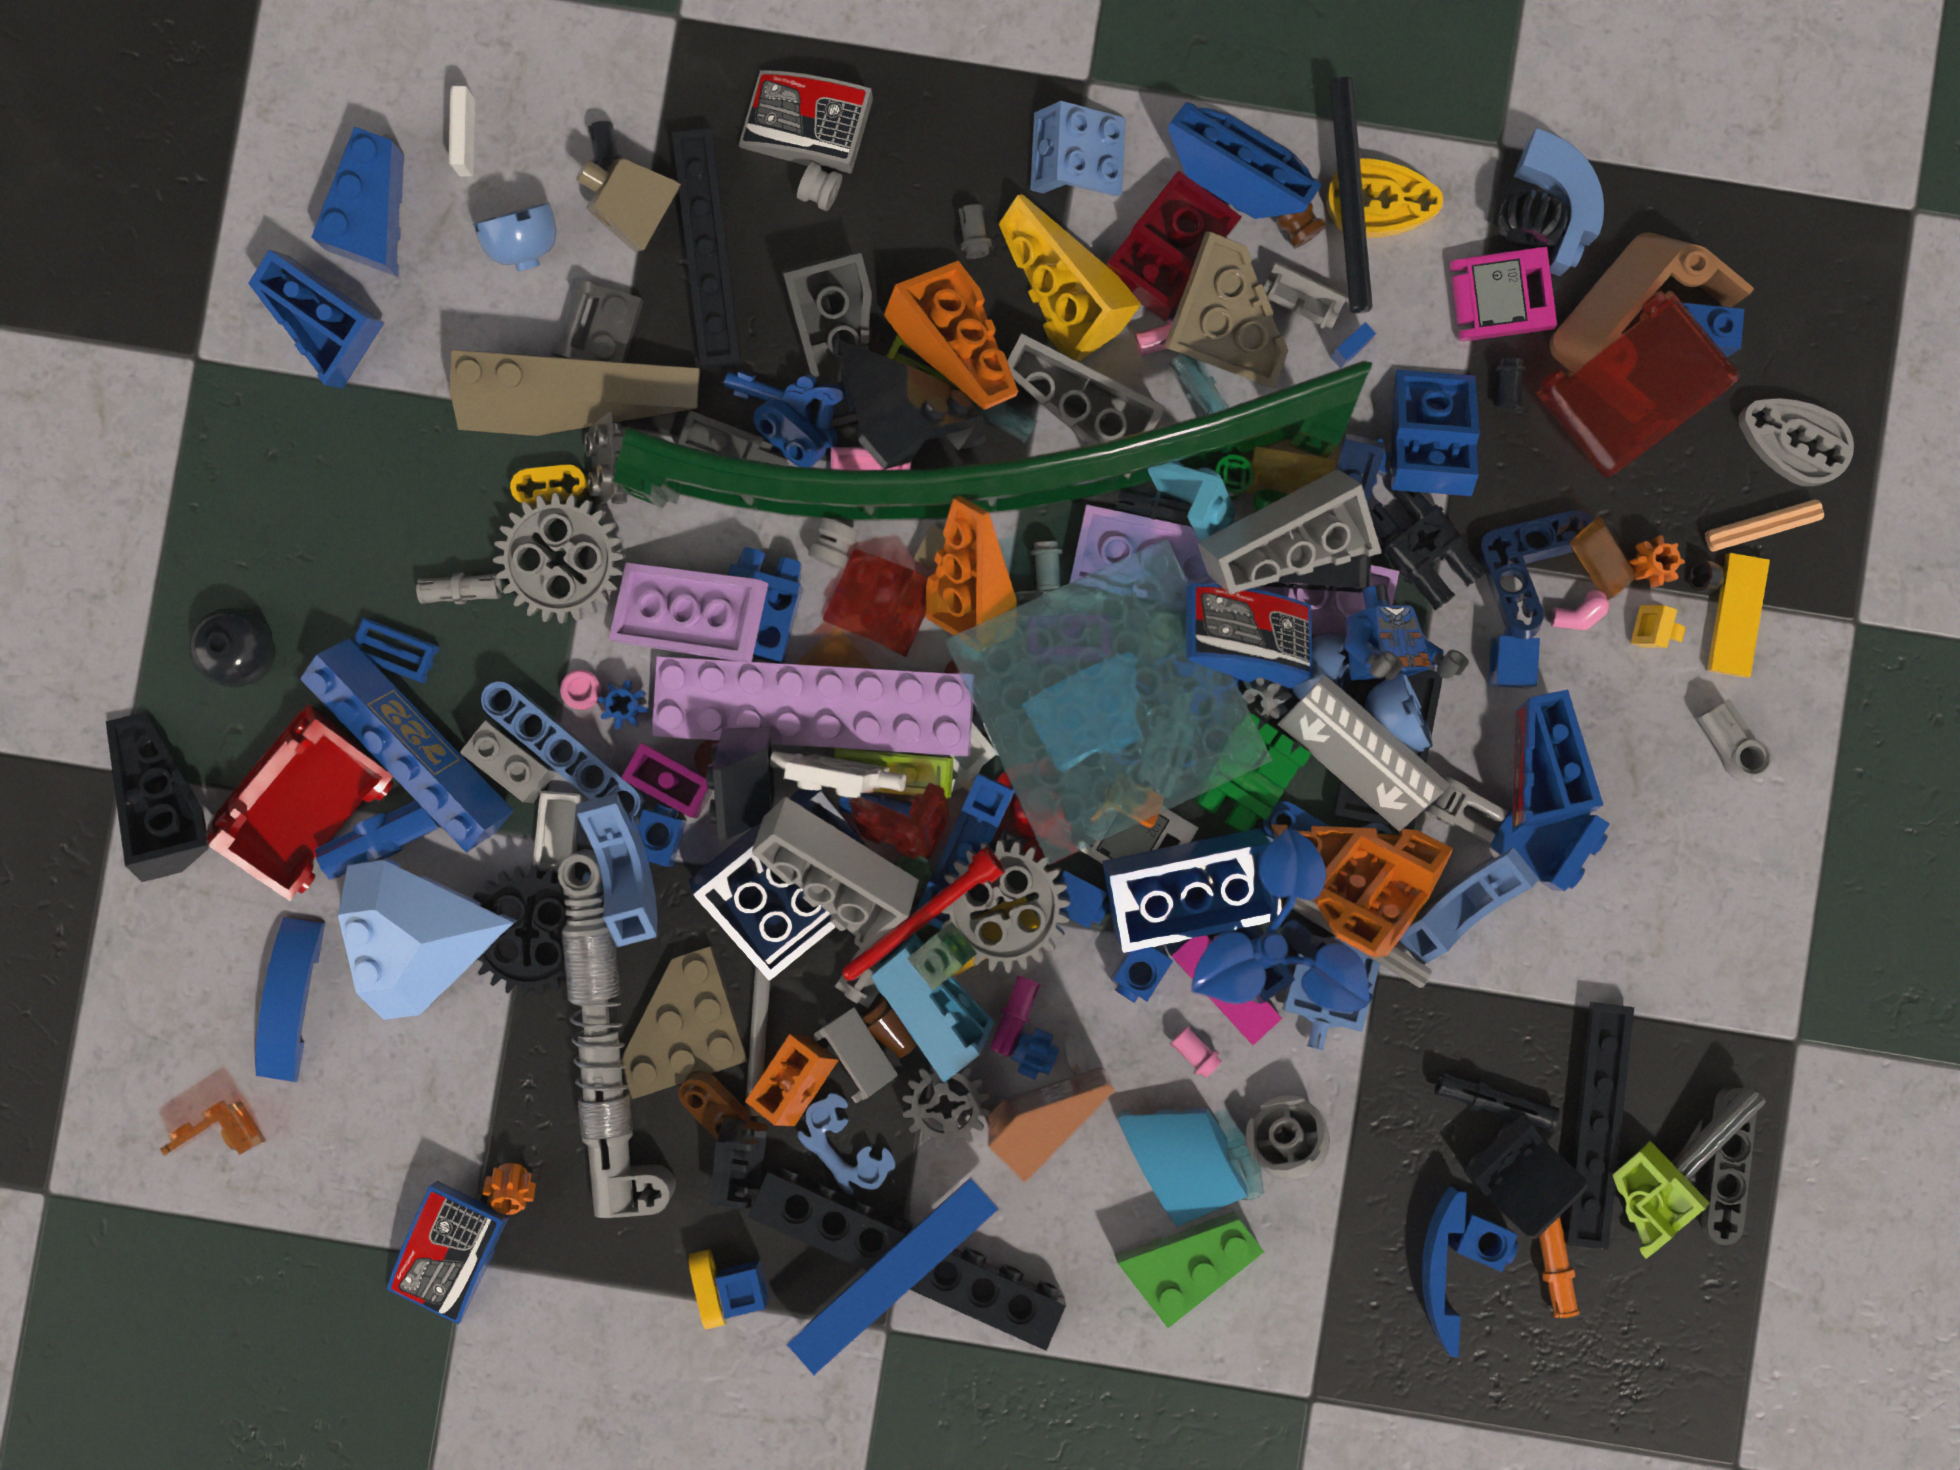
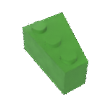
M1233 1211L1186 1228L1185 1231L1165 1238L1161 1237L1150 1241L1151 1243L1129 1251L1124 1250L1114 1255L1117 1264L1166 1327L1169 1328L1262 1255L1264 1250Z

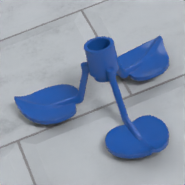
M1285 829L1262 853L1259 860L1258 874L1265 889L1276 897L1288 896L1287 903L1272 924L1267 926L1265 934L1250 941L1245 935L1232 932L1223 934L1213 940L1197 963L1191 991L1225 1003L1243 1004L1253 1000L1261 993L1265 983L1264 969L1279 963L1285 966L1298 964L1310 967L1303 975L1301 985L1306 996L1314 1004L1334 1012L1345 1013L1360 1010L1366 1007L1369 1002L1368 980L1363 961L1353 949L1342 944H1328L1317 951L1315 961L1308 957L1289 956L1288 944L1285 938L1277 933V929L1294 907L1296 897L1303 900L1315 899L1321 893L1326 879L1323 859L1312 842L1293 829Z

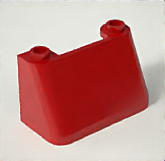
M309 704L297 714L214 813L207 825L208 846L290 901L297 892L300 894L304 893L315 879L316 874L312 872L314 868L313 860L316 858L315 849L328 843L363 801L369 803L373 799L378 801L383 799L393 785L391 780L393 776L369 751L322 712Z

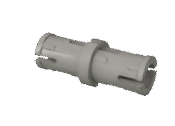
M459 572L453 573L451 577L419 578L417 580L416 592L421 604L454 601L458 605L465 604L467 600L500 599L502 596V581L496 578L498 573L465 576L464 573Z

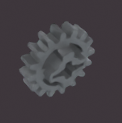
M966 1066L962 1072L958 1071L951 1077L964 1084L969 1090L960 1092L950 1086L949 1079L943 1082L935 1069L930 1073L926 1068L921 1067L919 1072L922 1080L919 1082L916 1079L910 1078L908 1085L915 1091L914 1093L904 1094L902 1099L911 1104L910 1108L903 1111V1117H913L915 1120L909 1127L910 1132L921 1129L923 1131L921 1138L923 1144L931 1137L935 1138L936 1149H941L944 1140H949L953 1149H957L958 1138L963 1137L969 1143L972 1142L973 1137L970 1130L974 1128L982 1131L984 1128L983 1123L978 1117L989 1115V1108L980 1105V1102L989 1098V1093L984 1091L978 1092L977 1090L983 1083V1079L978 1077L971 1080L969 1078L971 1067ZM933 1081L934 1093L930 1099L919 1102L923 1089ZM942 1095H947L949 1101L958 1102V1104L952 1106V1113L945 1114L943 1108L936 1109L934 1105L940 1103ZM973 1107L970 1118L959 1128L957 1119L961 1112ZM932 1117L942 1124L944 1131L931 1127L923 1118Z

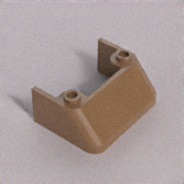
M1651 232L1638 235L1628 244L1550 339V351L1553 357L1632 423L1651 412L1657 404L1626 380L1637 364L1638 353L1634 344L1621 333L1667 278L1671 275L1685 286H1700L1724 307H1733L1755 289L1705 247Z

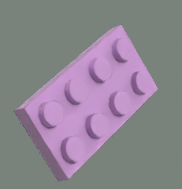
M626 563L608 640L620 644L751 663L768 583L759 579Z

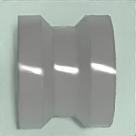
M811 162L801 179L797 198L804 202L814 201L818 204L819 209L827 212L838 194L842 174L835 171L831 173L825 172L820 164Z

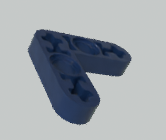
M1571 510L1495 529L1483 537L1479 550L1480 561L1483 568L1487 570L1485 574L1505 628L1515 638L1529 639L1534 637L1540 631L1544 618L1543 608L1526 564L1586 548L1590 544L1595 530L1594 520L1586 512ZM1569 525H1574L1577 530L1583 529L1581 536H1576L1574 531H1568ZM1531 533H1540L1546 537L1548 544L1541 548L1532 547L1527 543L1526 536ZM1561 535L1559 542H1557L1556 536ZM1493 544H1497L1500 549H1506L1503 557L1505 565L1501 567V559L1498 552L1495 550L1491 551ZM1506 576L1516 577L1522 583V588L1516 592L1506 591L1500 585V580ZM1523 601L1521 608L1526 618L1532 617L1530 625H1525L1523 620H1516L1519 612L1517 603Z

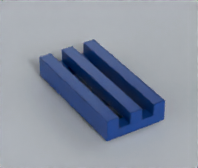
M364 617L353 640V643L359 649L365 643L420 665L418 671L415 672L362 651L374 665L426 684L428 679L427 673L429 669H432L434 664L433 658L440 649L436 645ZM370 628L426 651L424 656L420 657L366 636Z

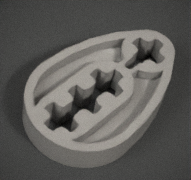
M1782 398L1757 400L1743 408L1739 415V426L1749 445L1757 455L1775 472L1797 485L1811 487L1829 482L1840 476L1852 460L1854 442L1849 427L1838 415L1817 405ZM1763 411L1765 413L1763 420L1768 424L1756 427V418L1752 414ZM1797 429L1800 432L1798 439L1802 442L1807 443L1815 439L1817 441L1815 446L1817 450L1825 452L1833 449L1835 451L1833 458L1838 462L1827 465L1825 464L1827 457L1824 454L1808 455L1809 447L1804 443L1791 446L1792 438L1787 433Z

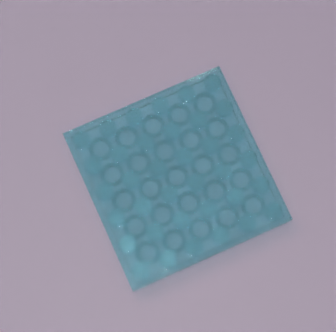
M1168 539L945 640L946 646L1048 865L1272 761L1234 678L1187 660L1186 586L1189 583Z

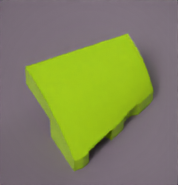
M1651 1141L1613 1174L1617 1189L1626 1200L1625 1211L1630 1223L1635 1222L1642 1241L1639 1249L1646 1259L1672 1239L1681 1228L1710 1204Z

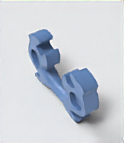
M831 1091L828 1097L817 1100L808 1107L806 1123L811 1135L800 1129L798 1138L804 1147L816 1153L831 1170L837 1185L845 1193L851 1195L854 1192V1188L849 1181L865 1189H876L881 1186L887 1173L895 1168L894 1154L888 1147L884 1146L882 1158L879 1159L870 1154L872 1145L868 1144L858 1152L856 1156L858 1164L856 1166L845 1163L829 1145L826 1131L831 1130L837 1133L847 1125L849 1118H839L836 1107L847 1108L849 1102L842 1094Z

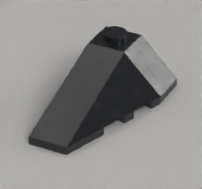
M146 712L105 721L125 867L141 882L183 872L209 849L203 809Z

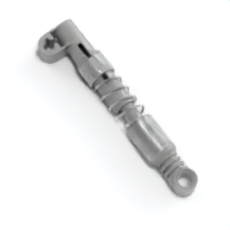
M584 849L575 852L562 861L558 871V878L561 886L564 888V895H569L568 898H565V905L570 906L566 909V915L571 916L567 919V925L562 929L563 950L565 951L564 962L566 963L565 971L567 975L566 983H568L567 995H569L568 1000L571 1003L582 1006L581 1010L575 1012L570 1017V1021L577 1026L584 1027V1030L573 1036L572 1042L579 1047V1054L574 1058V1063L581 1068V1075L576 1079V1084L583 1090V1096L578 1100L582 1142L588 1146L594 1216L616 1218L653 1215L666 1207L675 1191L676 1181L673 1173L663 1165L630 1166L628 1141L633 1136L630 1094L623 1092L629 1085L623 1084L621 1069L626 1068L627 1065L621 1063L619 1049L624 1047L625 1044L619 1043L618 1030L611 1029L613 1027H620L623 1023H610L609 1007L619 1006L621 1002H608L609 998L620 994L617 952L615 950L616 943L603 919L604 904H601V902H604V894H600V892L604 891L596 854L593 850ZM576 862H583L588 865L591 870L590 881L584 882L575 876L574 866ZM582 1013L583 1023L575 1021L574 1017ZM632 1180H636L637 1192L643 1191L637 1201L633 1199ZM648 1183H652L654 1190H660L658 1195H653L652 1189H645Z

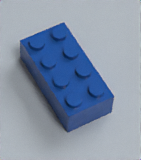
M1261 828L1102 861L1115 936L1123 953L1274 921L1282 909L1280 897L1270 894L1265 889L1258 874L1261 855L1271 843Z

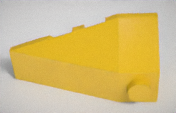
M1023 194L1017 195L1000 221V229L1017 267L1023 268L1032 287L1028 291L1032 302L1039 303L1046 319L1043 327L1047 337L1061 354L1081 362L1121 333L1141 306V303L1116 273Z

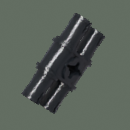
M1395 490L1392 496L1398 500L1414 522L1412 523L1413 526L1408 530L1406 528L1401 529L1381 502L1374 505L1373 510L1370 508L1369 511L1377 538L1383 544L1380 547L1382 549L1381 552L1383 555L1387 554L1406 577L1404 581L1410 585L1414 583L1433 606V609L1437 611L1443 604L1453 599L1456 594L1449 589L1433 569L1436 566L1434 563L1439 559L1441 561L1446 560L1465 583L1466 587H1469L1475 580L1477 581L1487 570L1483 568L1465 546L1467 542L1466 536L1464 534L1460 535L1443 514L1442 511L1444 509L1442 506L1437 504L1433 506L1422 492ZM1435 538L1429 549L1425 547L1413 552L1418 541L1423 542L1427 539Z

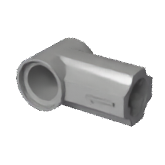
M1730 699L1697 718L1722 755L1724 767L1731 776L1737 779H1746L1762 774L1769 768L1771 764L1769 748L1755 738ZM1743 749L1749 751L1754 757V765L1751 770L1745 768L1740 761V754Z

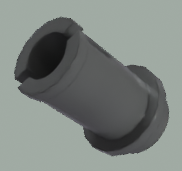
M972 204L963 206V209L959 208L958 215L964 241L960 245L961 250L970 259L987 256L992 241L986 235L983 206Z

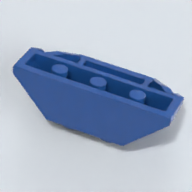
M1185 102L1167 128L1186 177L1253 219L1305 212L1322 186L1316 178L1312 177L1309 169L1296 154L1228 113L1210 108H1197L1195 104Z

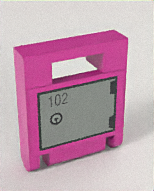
M1547 247L1463 258L1449 263L1451 272L1467 270V274L1451 278L1457 326L1473 324L1474 322L1473 329H1465L1458 332L1460 342L1556 328L1557 320ZM1539 272L1543 307L1530 309L1526 276Z

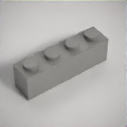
M1022 333L1007 360L1015 383L1024 388L1088 445L1104 443L1155 429L1165 409L1164 405ZM1131 473L1124 476L1129 479Z
M1338 469L1197 542L1208 576L1230 594L1279 581L1280 576L1292 573L1303 575L1313 572L1314 567L1329 563L1339 565L1351 562V557L1366 554L1369 557L1382 553L1362 484Z
M786 797L764 816L751 853L785 883H796L804 891L803 899L813 907L821 905L832 915L830 922L840 931L847 928L856 936L854 943L861 950L865 951L909 917L918 879Z

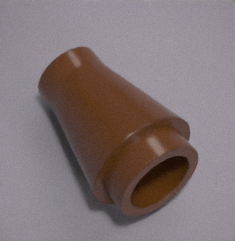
M885 997L870 1005L860 1016L870 1033L892 1050L898 1058L907 1055L917 1045Z

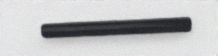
M1338 77L1332 80L1330 90L1349 309L1351 313L1360 314L1369 312L1373 304L1354 86L1352 78Z

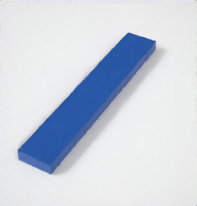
M970 1177L787 1342V1346L807 1369L815 1375L998 1210V1206L978 1183Z

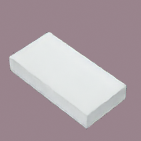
M452 86L450 93L449 164L459 176L473 177L475 98L466 86Z
M540 790L533 865H537L539 871L547 872L550 868H554V872L558 873L562 861L577 852L580 820L577 816V804L582 803V794Z

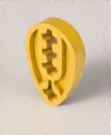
M1370 158L1360 159L1362 189L1368 190V197L1377 198L1382 191H1386L1387 197L1394 199L1387 208H1382L1381 201L1371 200L1369 205L1364 207L1367 238L1393 236L1416 229L1434 219L1443 206L1441 190L1421 174L1389 161ZM1337 171L1326 193V208L1332 222L1343 232L1340 198L1335 197V195L1339 194ZM1421 194H1425L1427 201L1433 202V204L1426 211H1422L1419 203L1411 201H1416Z

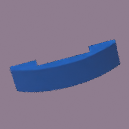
M980 773L977 774L916 911L939 894L942 889L950 885L944 879L948 873L960 874L954 866L957 860L969 864L966 855L968 850L972 849L978 853L981 850L982 843L987 842L989 845L991 844L1015 789ZM940 913L928 922V924L948 933L952 929H942L941 926L950 918V914Z
M283 917L271 954L261 1000L256 1039V1076L298 1082L304 1042L300 1041L313 964L319 962L325 923Z
M1449 1186L1439 1201L1426 1234L1422 1259V1286L1427 1314L1440 1345L1450 1357H1459L1461 1316L1452 1307H1445L1448 1233H1465L1466 1192L1459 1186Z

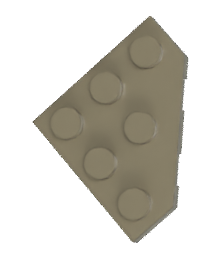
M1205 232L1164 348L1267 387L1275 388L1289 350L1283 336L1278 332L1272 317L1274 313L1264 288L1257 280L1251 265L1253 261L1248 248L1215 233Z
M712 946L673 958L668 965L621 1058V1063L627 1065L626 1068H623L627 1085H629L628 1088L632 1099L681 1084L687 1075L694 1071H704L711 1074L749 1060Z

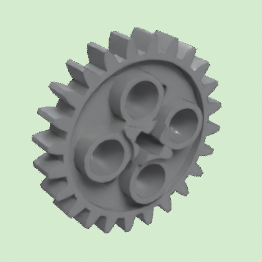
M553 493L551 504L548 503L543 495H539L536 501L537 508H534L529 502H523L522 508L525 515L522 516L511 512L509 516L515 525L513 527H500V530L508 536L507 541H496L494 544L504 550L503 556L493 558V562L505 565V570L499 572L496 578H508L510 584L503 590L504 594L516 591L518 596L513 605L516 607L526 602L529 603L527 609L528 616L535 615L541 609L544 622L550 621L554 612H556L559 623H565L569 611L576 621L582 620L583 607L590 614L597 613L594 601L597 600L603 604H608L610 600L604 591L606 589L618 590L619 586L611 579L612 576L623 575L624 572L621 568L615 566V561L626 558V554L615 552L614 549L615 546L623 542V538H611L609 535L617 525L615 523L605 525L601 523L606 514L605 510H599L591 514L593 502L590 500H586L580 507H577V495L570 494L566 504H563L560 493ZM558 518L565 522L568 529L566 537L561 541L555 540L550 534V525ZM535 532L540 534L552 550H565L564 561L584 575L587 582L582 584L567 566H555L553 563L556 560V556L546 547L539 544L533 538V534ZM585 546H590L597 554V562L591 569L584 567L579 560V553ZM529 548L537 550L540 555V564L535 570H530L523 562V555ZM558 575L567 578L570 584V591L564 598L556 595L552 588L553 581Z
M1000 839L997 842L996 851L992 852L1002 863L1005 873L993 883L987 881L984 884L989 890V900L977 902L971 897L969 891L941 912L950 914V918L941 926L942 929H955L956 933L950 938L949 942L950 944L958 941L964 943L960 952L961 956L966 955L971 950L976 953L974 965L977 966L983 958L989 959V970L993 971L998 962L1003 961L1006 972H1010L1016 960L1023 970L1027 969L1029 966L1028 956L1030 955L1040 963L1044 958L1041 947L1051 952L1055 950L1056 945L1050 937L1063 938L1065 931L1057 923L1069 922L1070 916L1061 912L1060 908L1069 906L1071 899L1060 897L1059 893L1068 887V883L1055 882L1054 879L1061 869L1058 867L1048 871L1045 866L1050 859L1049 855L1042 857L1038 861L1034 858L1036 846L1033 845L1025 854L1021 852L1020 840L1014 843L1011 850H1007L1004 840ZM987 842L981 844V849L987 847L992 851ZM972 849L966 852L969 864L973 862L972 857L976 854ZM957 860L954 866L960 874L948 873L944 879L949 884L953 883L969 870V864ZM1012 870L1022 871L1028 878L1027 888L1023 890L1012 888L1007 880L1008 872ZM1033 892L1039 894L1038 899L1015 904L1008 915L1004 909H999L977 919L971 917V913L974 911L996 906L1001 900V896H1003L1006 902H1010ZM1033 909L1038 912L1041 917V925L1036 928L1026 927L1020 918L1021 911ZM993 921L999 924L1003 933L1002 938L990 940L985 937L982 930L983 923Z

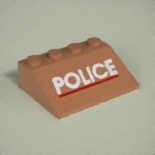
M1101 1067L1017 1095L1010 1103L1004 1098L988 1115L990 1117L988 1119L990 1122L988 1124V1147L1026 1183L1115 1091L1107 1073Z

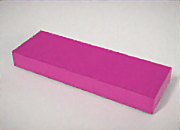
M1207 935L1187 939L1170 956L1193 980L1197 963L1212 941ZM1208 996L1251 1045L1258 1042L1283 1019L1267 1001L1262 1004L1254 1001L1243 1004H1231Z

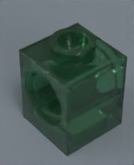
M951 922L907 959L934 991L969 962L977 952Z

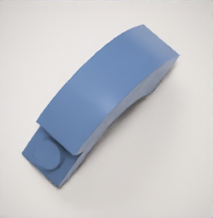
M1536 128L1526 142L1514 177L1543 188L1553 198H1559L1561 204L1568 208V220L1564 234L1561 236L1559 244L1555 245L1549 260L1550 273L1560 277L1570 266L1574 268L1577 266L1585 245L1589 246L1599 236L1604 217L1603 193L1593 167L1577 148L1552 133Z
M617 793L578 803L577 816L594 849L602 875L604 887L603 919L617 947L657 937V906L653 879L643 841L633 815L626 814Z
M1514 847L1496 858L1492 856L1452 883L1425 905L1400 938V941L1417 961L1425 965L1448 952L1459 938L1484 916L1532 888L1539 878Z

